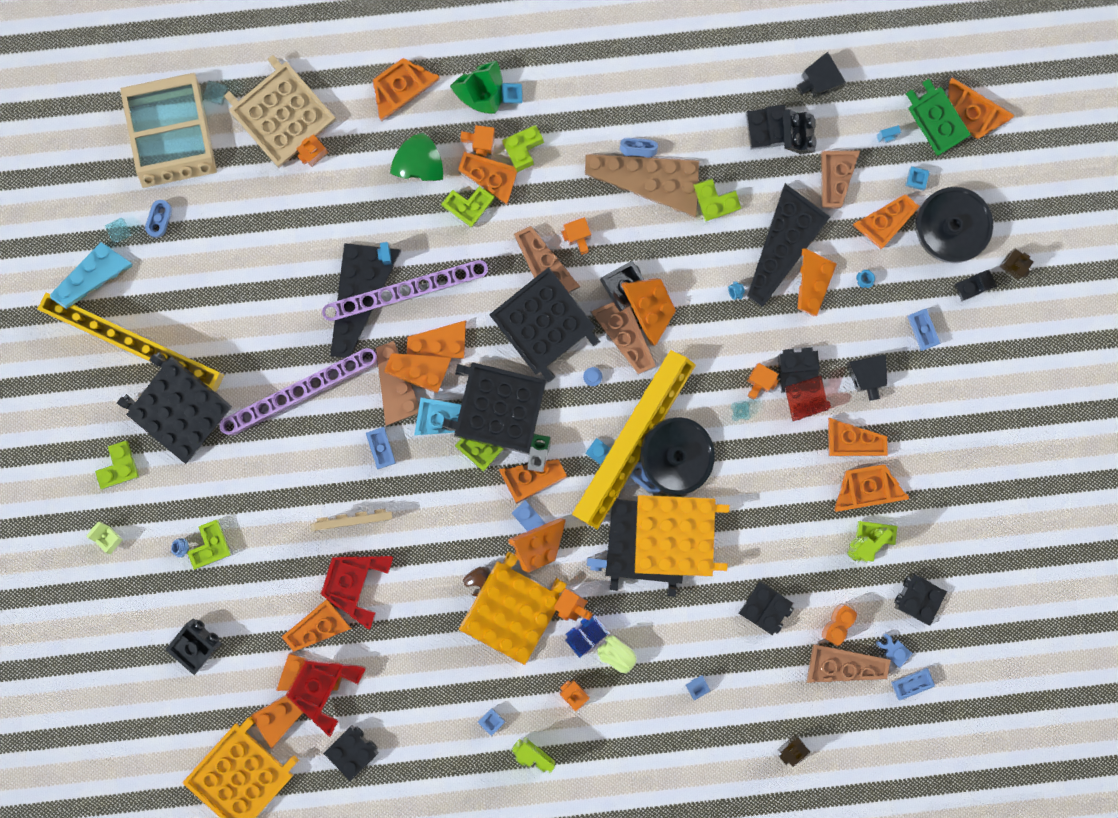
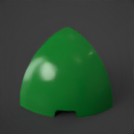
M497 60L476 67V71L470 74H463L450 85L455 95L464 104L476 111L496 114L500 107L503 81Z
M424 133L416 134L407 139L393 158L390 174L405 179L420 178L422 181L443 180V165L434 142Z

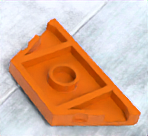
M402 58L374 78L373 85L381 122L439 81L440 77Z
M950 79L948 98L971 133V136L976 139H980L1014 117L1012 113L956 79Z
M652 278L646 281L638 280L632 283H622L621 285L650 345H657L676 311L662 280Z
M885 464L845 471L834 509L837 512L909 499L907 493L905 494Z
M558 518L509 539V544L513 545L516 549L514 554L519 559L523 571L531 572L556 560L566 522L565 519Z

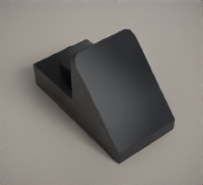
M990 269L954 284L961 301L997 287Z

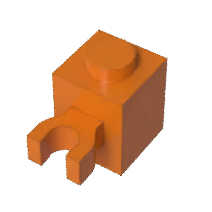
M475 125L474 134L461 131L460 140L462 143H473L472 149L473 152H476V155H492L495 129L493 127Z
M314 134L309 138L306 137L301 142L302 144L296 148L299 152L297 157L304 165L308 163L311 167L328 154L327 149Z
M585 217L564 224V230L561 231L564 242L568 241L569 246L577 243L581 255L588 253L589 249L585 240L591 238V232Z
M757 363L747 379L749 383L753 384L747 396L754 400L760 390L768 392L770 389L774 390L779 381L776 379L779 374Z
M566 588L554 606V609L559 612L558 616L566 621L569 618L577 621L579 616L590 620L593 613L584 609L588 601Z
M574 679L571 682L567 680L560 687L562 690L560 695L575 712L590 699V696Z

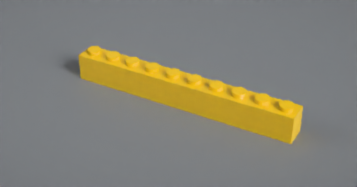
M45 292L37 308L39 311L147 361L150 360L153 354L161 352L167 359L173 356L215 392H217L223 380L224 374L75 305L66 309L51 299L50 294Z
M672 350L669 351L590 485L585 490L581 500L576 505L572 513L573 516L598 530L640 460L641 446L646 434L655 424L664 420L696 365L690 359Z

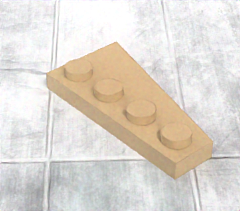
M386 509L374 510L375 514L367 515V511L355 513V517L349 518L347 514L337 515L336 520L328 521V517L317 518V522L310 524L311 532L391 520L392 513L386 512Z

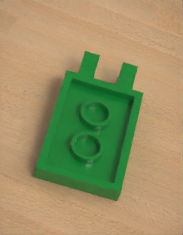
M928 78L922 82L928 91L919 98L914 89L905 94L912 103L908 110L936 155L939 156L971 136V133L943 88L939 87L936 89L931 79Z

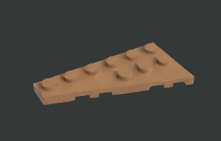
M586 154L585 175L605 183H610L620 189L628 190L638 196L666 205L676 211L684 212L696 218L697 195L693 185L698 183L699 161Z

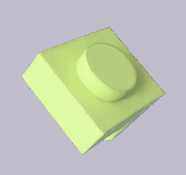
M97 522L87 534L88 539L96 542L105 553L110 555L123 540L110 526L101 522Z

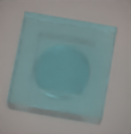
M208 81L203 99L223 106L224 95L227 93L228 87Z
M122 217L105 225L114 244L132 236Z

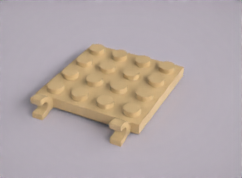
M272 55L267 59L275 69L272 74L239 101L230 91L224 97L232 105L229 109L230 113L275 165L280 168L298 153L296 148L302 144L301 142L306 137L309 138L313 134L317 137L336 121V118L287 62L281 64Z

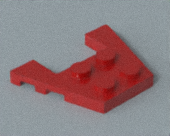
M332 557L320 595L370 630L376 612L357 606L368 570L371 568L389 574L394 557Z
M304 659L286 696L322 729L327 736L331 737L339 721L321 712L339 677L358 684L366 668L360 665Z

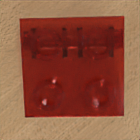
M822 376L785 387L792 421L801 420L808 416L811 417L812 415H817V413L828 411L831 408L830 402L826 399Z

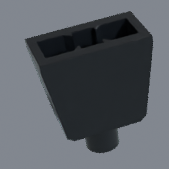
M826 52L804 70L801 75L804 81L797 84V89L801 95L810 91L813 97L816 98L843 88L846 81L830 54Z
M886 355L848 362L846 365L857 392L867 391L869 401L880 399L878 388L887 386Z

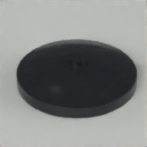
M947 187L934 192L919 208L915 223L916 234L924 250L935 259L946 263H962L978 256L989 244L993 233V216L987 203L977 193L962 187Z
M673 417L658 422L648 431L641 446L640 460L645 476L654 487L665 493L680 495L697 490L707 481L714 466L715 451L711 437L699 423L688 418Z

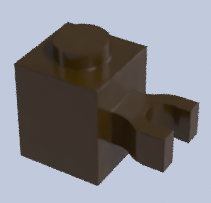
M1015 248L1008 253L999 267L1018 280L1029 275L1034 261L1030 259L1031 256L1025 252L1021 253Z
M797 735L792 736L778 748V751L781 753L779 758L785 765L789 763L792 767L800 763L811 753Z

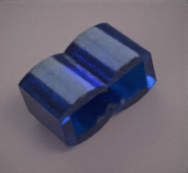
M595 615L590 620L583 618L580 621L582 625L579 628L575 629L573 627L565 634L567 638L564 640L579 658L609 634Z

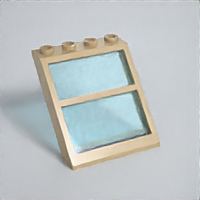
M195 73L120 88L136 173L142 188L217 173L201 88Z

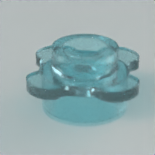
M744 401L739 404L736 402L731 404V409L733 410L732 419L734 421L750 419L749 403Z

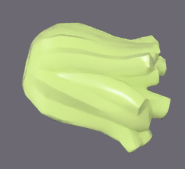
M615 636L605 637L606 644H602L597 649L601 662L610 664L621 673H628L636 664L635 653Z

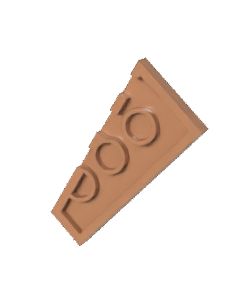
M532 226L514 233L534 278L550 267L568 292L580 288V285L560 263L554 253L551 252Z
M614 302L590 312L637 374L656 367L630 307L619 312Z
M392 341L377 347L376 353L385 424L388 426L418 414L419 403L411 383L384 372L391 353L399 354L395 342Z
M813 644L806 683L887 679L891 660Z

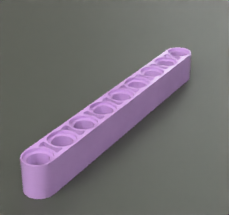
M481 260L459 265L329 303L323 307L322 315L329 321L348 317L481 278L487 273L488 267ZM475 264L483 266L482 274L478 275L474 272ZM457 269H462L465 272L463 280L456 278L455 272ZM443 274L446 276L447 283L445 285L437 283L438 275ZM420 280H426L429 283L426 291L419 289L418 283ZM407 285L410 287L411 292L408 296L401 295V286ZM386 290L392 294V299L387 302L381 298L382 292ZM365 296L373 298L374 303L372 306L366 307L363 305L362 300ZM351 301L355 304L353 312L345 311L344 304ZM328 307L336 309L335 317L329 318L326 316L325 311Z
M363 349L224 418L220 422V430L227 435H237L372 368L378 362L377 354L372 349ZM366 354H373V360L371 362H364V356ZM349 362L356 363V368L353 371L347 370ZM333 370H337L339 373L338 378L335 380L330 379V373ZM320 379L321 386L316 389L313 388V381ZM299 387L304 389V394L301 397L295 395V391ZM281 396H285L287 401L284 405L280 406L278 399ZM268 404V413L262 414L261 407ZM246 413H250L252 415V419L248 423H245L244 421V415ZM233 421L234 429L229 432L226 426L229 422Z

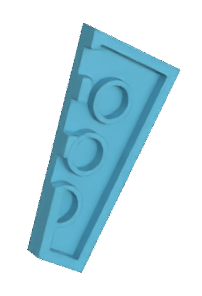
M100 242L50 294V298L67 309L86 297L87 293L94 289L97 290L109 279H114L123 270L131 268L132 263Z
M421 398L414 436L455 433V431L443 430L442 425L444 419L458 421L461 404Z

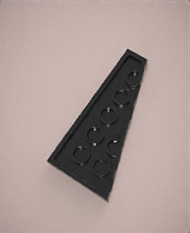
M786 183L783 186L747 297L761 308L802 256V249L808 248L830 218L828 214Z
M344 243L337 301L384 288L401 253V249L390 248L392 264L384 265L382 260L378 258L377 249H381V247ZM365 296L362 302L364 306L370 307L373 305L374 300L371 296ZM351 301L344 304L345 311L353 312L355 304ZM374 309L334 321L331 357L347 358L353 354L364 327H366L371 312Z

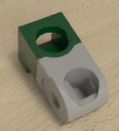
M534 434L529 452L528 470L544 471L551 437Z

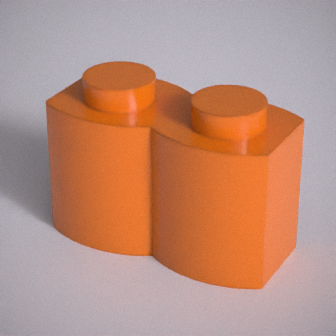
M839 604L832 613L831 621L823 628L822 638L839 646L847 636V629L854 624L857 612L846 605Z

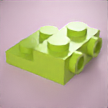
M875 528L869 533L868 537H855L849 543L851 547L848 549L847 555L854 561L868 562L893 533L888 528Z
M526 737L523 740L519 738L513 745L512 751L515 753V759L522 766L528 765L531 767L535 761L537 763L536 767L544 773L546 771L551 773L554 770L555 761Z

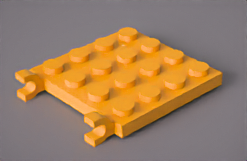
M638 495L635 573L713 576V571H727L728 563H713L715 512L729 513V505H717L713 498Z
M508 551L503 563L496 562L460 625L459 630L525 665L556 611L554 606L560 597L559 593L565 589L567 584L556 578L549 590L511 569L518 559L515 554Z
M251 716L241 726L235 723L182 782L220 818H256L294 776L290 770L299 761L293 755L283 766L247 733L255 723Z

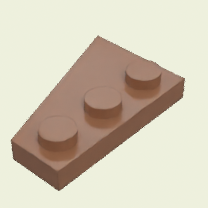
M860 151L821 152L822 208L842 207Z

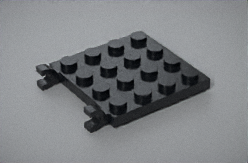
M550 267L546 268L489 314L534 374L537 375L541 372L548 382L552 381L556 376L547 366L586 336L592 346H596L601 342L592 332L596 326Z
M161 352L153 354L149 361L161 367V370L138 400L135 402L126 394L117 401V404L124 409H128L129 411L126 415L182 462L187 464L233 406L173 356L167 359Z
M472 362L471 367L457 364L455 375L468 376L458 421L444 419L442 429L455 431L454 437L529 455L546 380Z
M616 499L611 511L605 576H611L609 590L618 591L619 577L668 582L667 596L676 597V583L682 584L683 575L635 573L637 501Z

